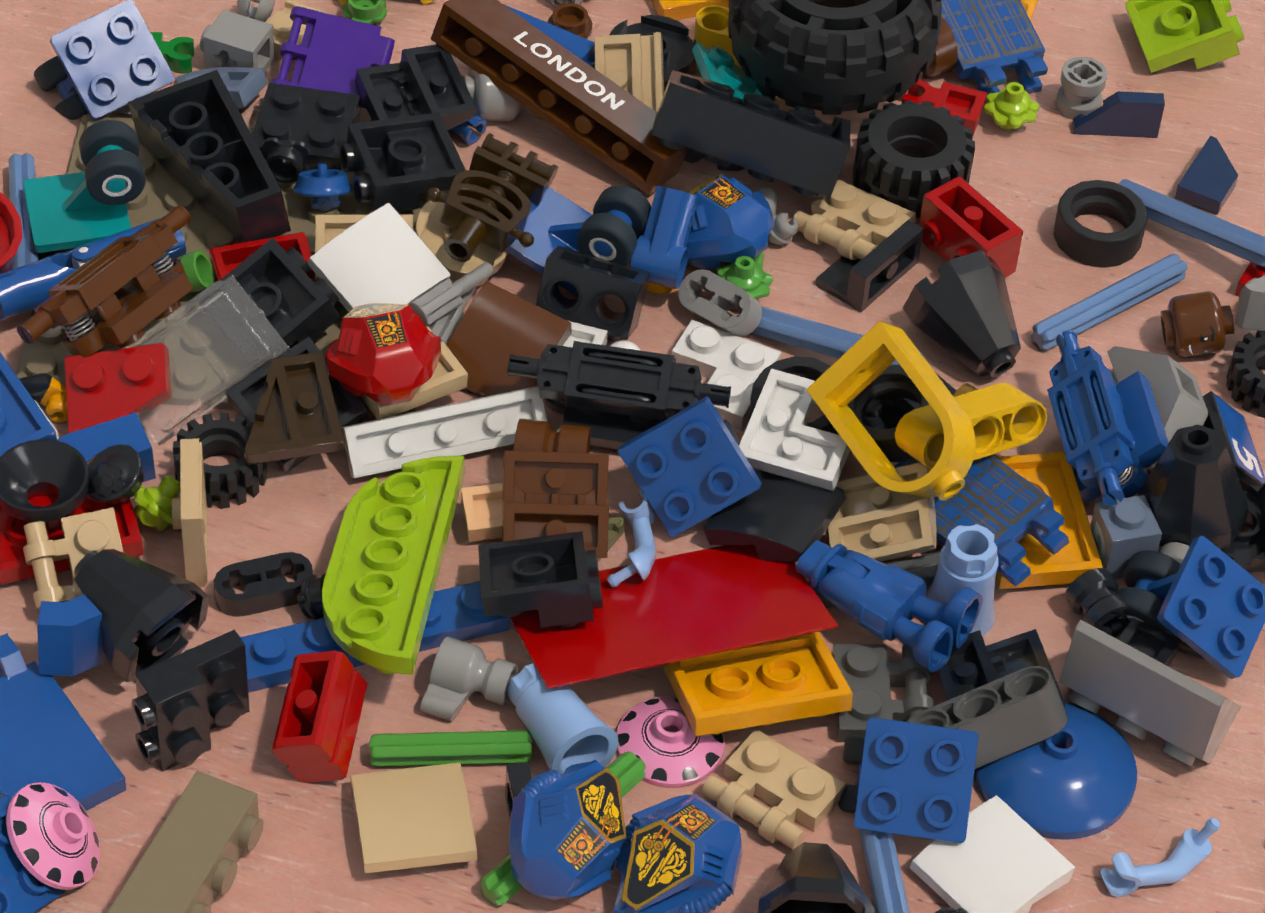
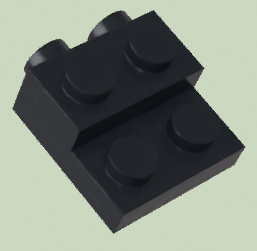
M439 112L348 124L347 144H342L340 147L343 170L346 173H355L353 185L356 200L359 204L368 203L371 212L387 203H390L397 212L419 209L420 194H426L432 187H437L441 191L450 190L455 176L466 170Z
M273 237L196 300L203 311L256 370L272 361L273 358L280 355L295 341L300 343L307 337H310L313 341L341 318L333 306L340 299L332 288L321 277L313 282L306 274L311 268L293 246L285 252Z
M583 531L478 545L484 617L493 615L514 617L525 611L538 609L541 628L550 626L570 628L581 622L594 621L593 609L603 608L596 550L585 551Z
M235 629L135 674L137 698L132 700V708L141 727V731L135 734L136 742L146 762L149 764L156 762L162 772L178 764L192 762L202 753L211 750V729L231 724L241 715L250 712L245 643Z

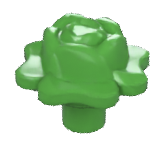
M740 256L736 259L735 263L717 269L718 276L744 289L755 299L767 297L770 294L769 286L773 282V277L764 272L761 264L754 262L749 256Z

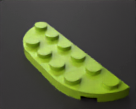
M437 456L401 464L402 472L395 473L378 483V478L374 477L362 486L352 497L344 512L322 588L325 624L334 641L344 651L357 660L375 667L381 673L413 675L465 474L464 456Z

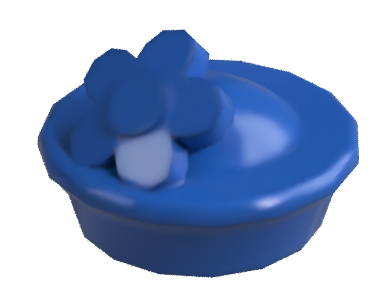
M320 163L317 164L318 169L299 173L297 183L294 186V193L315 198L311 201V207L313 209H320L321 212L331 210V208L340 206L339 196L348 194L353 189L345 171L327 169V164Z

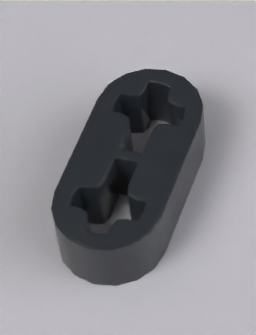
M284 552L225 566L216 573L214 578L215 604L221 612L234 617L298 604L297 595L301 590L302 580L313 574L312 564L302 554ZM291 575L295 581L287 582L284 576ZM240 586L244 593L236 594L232 587Z

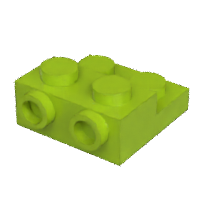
M1129 0L1124 2L1151 73L1193 58L1198 70L1240 55L1237 43L1244 40V35L1237 16H1227V13L1232 11L1229 0Z

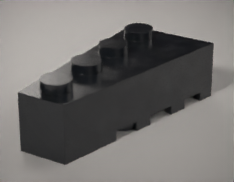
M218 70L128 101L139 142L241 243L276 237L291 231L282 190Z
M672 70L651 135L659 137L658 141L662 145L679 151H684L688 147L704 153L703 157L707 161L719 166L727 167L730 163L747 168L748 174L761 181L774 182L775 179L787 182L792 184L794 191L807 197L818 198L819 194L831 198L850 149L851 120L835 116L833 123L828 124L816 117V112L812 109L796 105L795 109H791L788 112L779 110V106L770 97L753 93L744 94L743 99L733 97L735 91L730 86Z

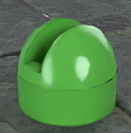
M203 251L191 252L178 259L181 261L188 280L194 288L190 292H199L213 286L215 280L213 266Z

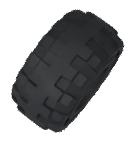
M729 0L728 33L729 38L732 39V53L744 73L756 81V87L769 97L774 98L777 96L785 100V105L796 108V105L808 109L819 110L824 115H841L843 111L857 110V113L878 109V104L885 100L889 103L894 102L906 94L909 87L918 82L923 72L926 73L934 59L935 49L938 44L942 3L941 0Z

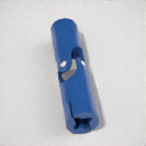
M153 221L84 244L69 252L58 253L1 273L0 319L4 320L37 308L50 298L48 293L50 289L119 237L132 236ZM181 229L174 234L178 243L166 251V254L169 255L168 258H171V260L186 254L185 239ZM162 257L161 259L155 261L152 265L163 260L165 257Z

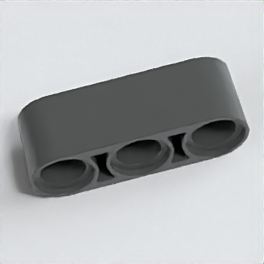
M1030 666L919 712L907 722L977 732L979 738L975 762L976 769L1059 733L1065 727L1068 716L1050 671L1041 666Z

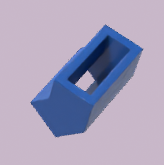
M85 594L66 602L41 601L37 623L39 675L75 676L103 664L100 624L102 613Z

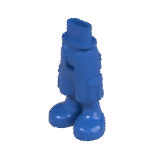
M816 540L801 555L795 568L797 572L812 579L811 587L815 591L822 593L834 605L833 607L836 610L849 616L859 626L864 627L883 641L886 639L892 641L897 638L913 652L916 663L930 672L941 669L948 662L952 647L959 649L963 645L976 623L982 606V595L971 588L959 589L949 598L947 603L930 599L926 596L927 585L922 578L904 571L900 567L894 565L887 566L867 555L848 550L842 544H837L832 548ZM913 618H916V619L919 620L921 623H923L925 626H922V625H920V624H917V623H915V622H913V621H911V620H912Z

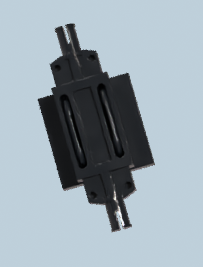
M574 341L573 347L548 344L542 352L540 359L510 354L507 367L508 376L514 375L537 379L540 398L545 399L547 406L553 412L564 414L563 423L590 426V446L618 450L624 443L706 396L709 397L713 405L729 408L732 386L702 383L699 366L676 363L674 355Z

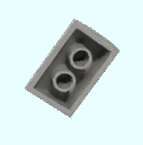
M1081 619L1078 622L1059 680L1063 685L1073 689L1068 699L1095 714L1098 713L1101 705L1117 713L1120 716L1115 725L1142 740L1145 739L1148 731L1167 741L1162 751L1192 766L1196 757L1210 764L1241 706Z

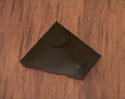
M315 352L273 358L256 410L249 440L245 447L243 457L245 465L341 451L344 445V438L323 353Z

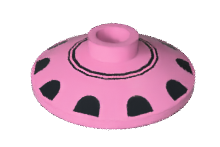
M674 696L655 697L635 705L623 716L617 729L618 755L620 756L622 753L630 751L637 758L642 759L646 766L644 770L645 777L642 781L655 786L679 788L696 784L715 771L724 753V732L695 736L677 697ZM667 730H672V731H676V732H675V733H670V732H667Z
M32 783L20 789L10 800L6 814L8 837L20 862L35 878L56 889L72 890L87 883L95 875L99 866L100 843L95 826L86 810L71 794L49 783Z

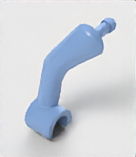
M642 490L638 491L643 499L639 507L628 509L623 501L619 503L624 517L632 527L635 550L627 554L632 564L608 576L607 580L612 588L614 586L617 587L620 585L619 583L637 572L644 581L648 577L656 558L655 540L651 525L656 520L657 514Z
M1210 818L1200 831L1192 828L1186 829L1169 858L1158 864L1134 866L1127 853L1117 852L1112 857L1115 868H1103L1100 870L1108 891L1115 897H1123L1131 894L1141 886L1179 882L1211 853L1212 846L1208 838L1220 828V822L1215 818Z

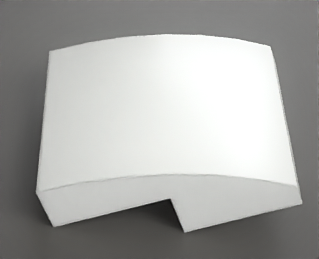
M390 203L385 204L343 231L307 261L317 276L321 277L332 288L348 312L356 306L369 303L409 304L451 276L449 271Z
M997 795L969 812L966 840L963 843L934 840L912 860L910 869L949 906L956 910L963 908L968 913H1029L1032 904L1067 884L1076 868Z

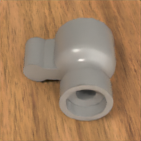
M447 636L444 638L436 654L430 675V683L422 699L420 711L453 721L474 692H481L486 700L504 706L509 699L507 686L511 678L517 675L518 665L502 659L490 662L486 660L484 651L480 647Z

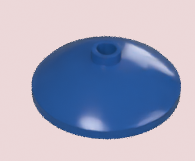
M1065 703L1068 721L1059 733L974 770L976 785L985 802L997 795L1042 837L1049 839H1079L1097 834L1109 828L1128 809L1137 783L1136 761L1129 744L1121 733L1101 716L1070 703Z

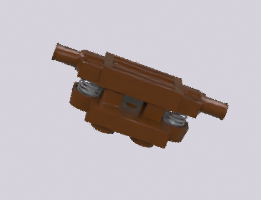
M177 205L163 218L153 221L132 236L119 237L48 291L50 298L34 309L36 314L23 324L17 326V332L21 339L28 344H32L34 340L50 328L54 329L57 326H62L61 332L65 337L62 343L72 356L81 355L82 357H88L106 345H118L119 348H123L142 338L145 334L143 328L154 319L159 320L174 313L181 306L179 300L194 289L188 280L181 261L171 260V258H168L169 255L166 254L167 250L178 243L174 234L191 222V216L183 206ZM162 257H165L163 260L152 265L155 261L161 259Z

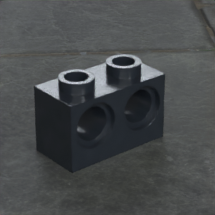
M557 246L546 258L536 305L567 321L607 330V340L619 341L621 338L628 339L638 326L651 272L627 265H620ZM567 281L573 284L577 289L578 299L572 300L564 297L559 291L558 282ZM607 294L618 296L625 305V312L617 313L610 310L605 303L604 296Z

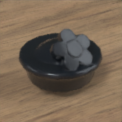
M122 444L110 446L99 452L88 466L89 488L87 494L95 501L111 504L123 503L132 498L140 489L144 480V470L139 453L131 446Z

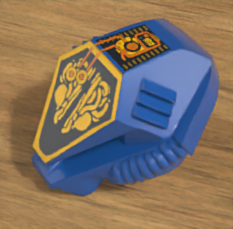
M721 173L686 192L699 197L686 247L689 248L688 264L703 269H716L720 266L721 262L735 263L736 259L740 256H749L753 259L768 248V234L774 227V218L768 201L759 190L752 193L747 186L734 177L728 178Z
M597 760L571 765L566 768L564 774H560L557 770H551L529 780L518 796L514 797L511 812L509 849L514 879L530 894L549 900H560L582 895L613 878L611 871L614 869L615 860L620 853V848L626 840L619 779L607 767L604 768Z
M696 794L673 797L632 814L633 819L630 820V823L625 828L626 840L616 858L615 867L622 875L613 913H710L711 910L716 909V906H721L727 897L731 896V894L734 895L742 859V841L739 825L730 817Z

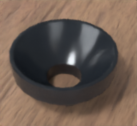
M48 439L30 440L12 447L0 457V507L14 518L27 522L43 521L45 523L61 519L77 509L87 496L89 488L87 462L77 449L67 443ZM39 491H50L58 496L57 500L48 506H35L28 501L33 494Z

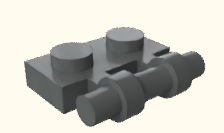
M833 644L832 656L853 693L852 710L836 713L838 742H845L846 737L850 735L865 736L869 718L907 722L912 716L934 706L933 699L927 695L926 686L931 679V673L916 663L913 652L905 644L902 646L903 659L900 661H888L886 644ZM890 687H905L906 698L903 700H891Z

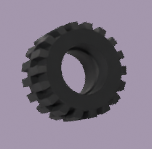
M902 101L900 105H896L893 102L886 104L883 110L875 109L869 113V119H864L860 125L853 167V184L859 189L916 213V219L921 216L924 194L959 176L969 184L975 152V141L972 140L973 133L970 128L964 127L965 121L959 116H951L950 110L942 106L936 108L932 106V103L923 101L922 104H916L913 101Z

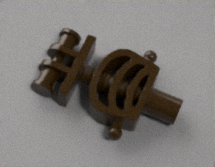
M489 133L482 146H478L474 151L469 170H464L455 176L448 193L442 192L437 187H432L427 192L429 201L444 203L440 222L454 229L445 243L447 254L456 261L467 262L471 259L481 242L501 252L505 251L516 239L523 247L532 246L534 236L529 232H524L531 209L530 202L539 206L543 200L546 188L550 187L556 176L558 166L555 164L550 166L538 160V154L530 151L526 158L516 154L519 147L518 144L510 142L507 145L494 139V135Z

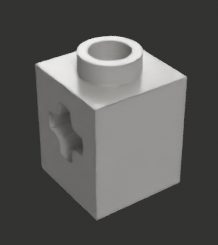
M223 10L212 25L206 26L200 39V49L204 52L205 69L216 67L263 68L265 73L275 59L273 25Z

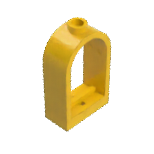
M879 321L806 390L876 483L888 490L915 497L931 498L937 496L941 501L947 500L964 487L965 480L963 478L968 473L973 462L976 442L972 423L966 412L901 328ZM895 360H897L934 409L944 431L942 453L935 466L921 478L908 482L897 472L848 406L854 398Z

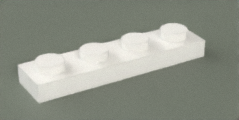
M538 386L341 427L351 478H358L402 468L401 464L423 458L460 456L514 444L519 418L547 421L543 398H540Z

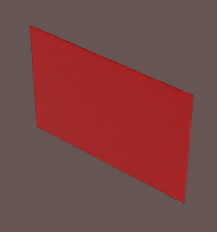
M723 545L655 559L651 571L644 581L637 572L613 588L607 580L608 576L619 572L628 565L599 571L603 608L593 609L594 621L581 622L574 627L558 628L550 626L541 628L538 609L525 611L518 616L510 617L547 689L838 627V624L801 573L796 571L794 562L760 560L754 545Z

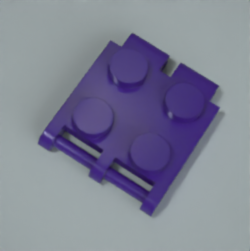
M292 7L290 19L293 21L288 41L281 45L280 55L283 59L277 79H272L271 83L360 95L355 85L356 70L390 64L395 40L381 36V27L304 7ZM302 24L306 25V28L302 39L301 45H297L296 43L298 40L300 29ZM294 60L296 64L291 82L286 81L291 61ZM360 96L361 108L366 109L365 104Z

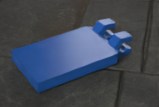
M8 634L0 636V797L9 795L12 799L20 789L29 784L49 783L71 794L87 811L126 791L124 775L53 676L39 675L37 663L33 661L25 664L20 650Z

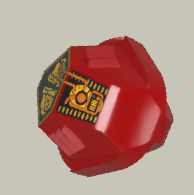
M369 303L359 305L343 317L339 338L334 340L326 351V365L329 375L337 379L346 391L355 396L366 395L385 406L409 402L414 398L419 387L433 376L441 355V338L427 329L410 304Z

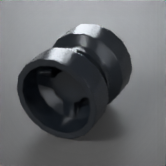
M1096 568L1078 576L1067 588L1065 598L1074 613L1083 615L1084 622L1114 638L1121 635L1129 624V618L1123 612V610H1128L1129 605L1124 596L1118 595L1116 592L1119 586L1109 570Z

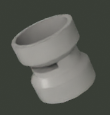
M1075 57L1064 63L1060 78L1062 86L1059 88L1056 98L1057 110L1063 116L1073 120V118L1080 114L1086 116L1101 107L1103 99L1101 92L1105 88L1108 76L1104 65L1088 57Z

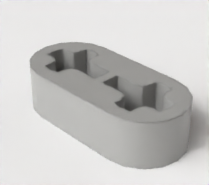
M704 269L695 270L684 278L679 287L678 297L681 304L698 318L722 331L744 337L752 333L760 323L762 318L760 303L744 289L711 271ZM702 290L710 291L714 296L708 301L698 297L699 293ZM730 305L737 309H743L738 317L735 315L731 316L726 311Z

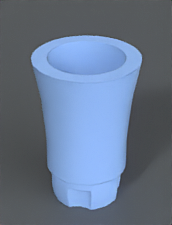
M978 524L972 526L959 525L951 530L941 550L935 578L927 594V597L947 603L949 598L962 588H971L980 593L983 598L982 606L970 633L980 630L982 636L992 628L995 621L994 588L998 556L997 546L994 543V534Z
M534 663L525 666L519 674L511 678L507 686V694L516 706L517 716L528 729L543 754L550 771L557 770L560 774H564L566 768L571 765L597 760L604 768L609 764L618 747V736L612 728L588 708L570 685L547 689Z

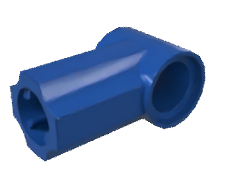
M656 187L644 236H639L630 267L651 272L648 282L674 289L680 287L688 262L689 248L686 247L693 224L699 199L698 196L668 187Z

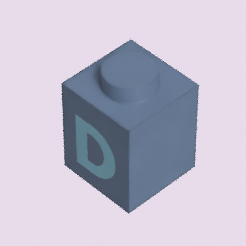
M1145 495L1124 498L1121 502L1116 499L1118 504L1112 506L1106 505L1103 502L1095 503L1090 527L1102 566L1109 570L1115 579L1124 578V571L1133 554L1143 550L1158 551L1162 532Z

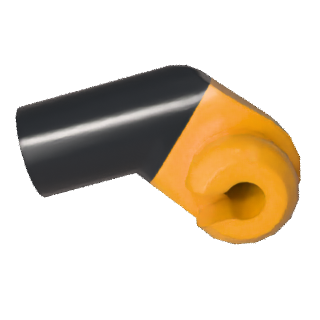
M47 373L19 378L33 400L46 407L45 412L50 415L51 420L55 422H65L68 420L66 386Z

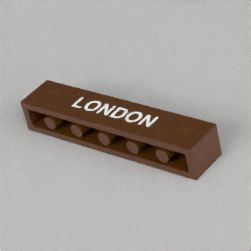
M448 0L443 4L430 38L436 44L477 73L488 76L495 86L650 195L656 190L657 186H662L678 174L689 148L686 147L684 151L668 148L658 141L659 137L651 135L657 112L498 0Z

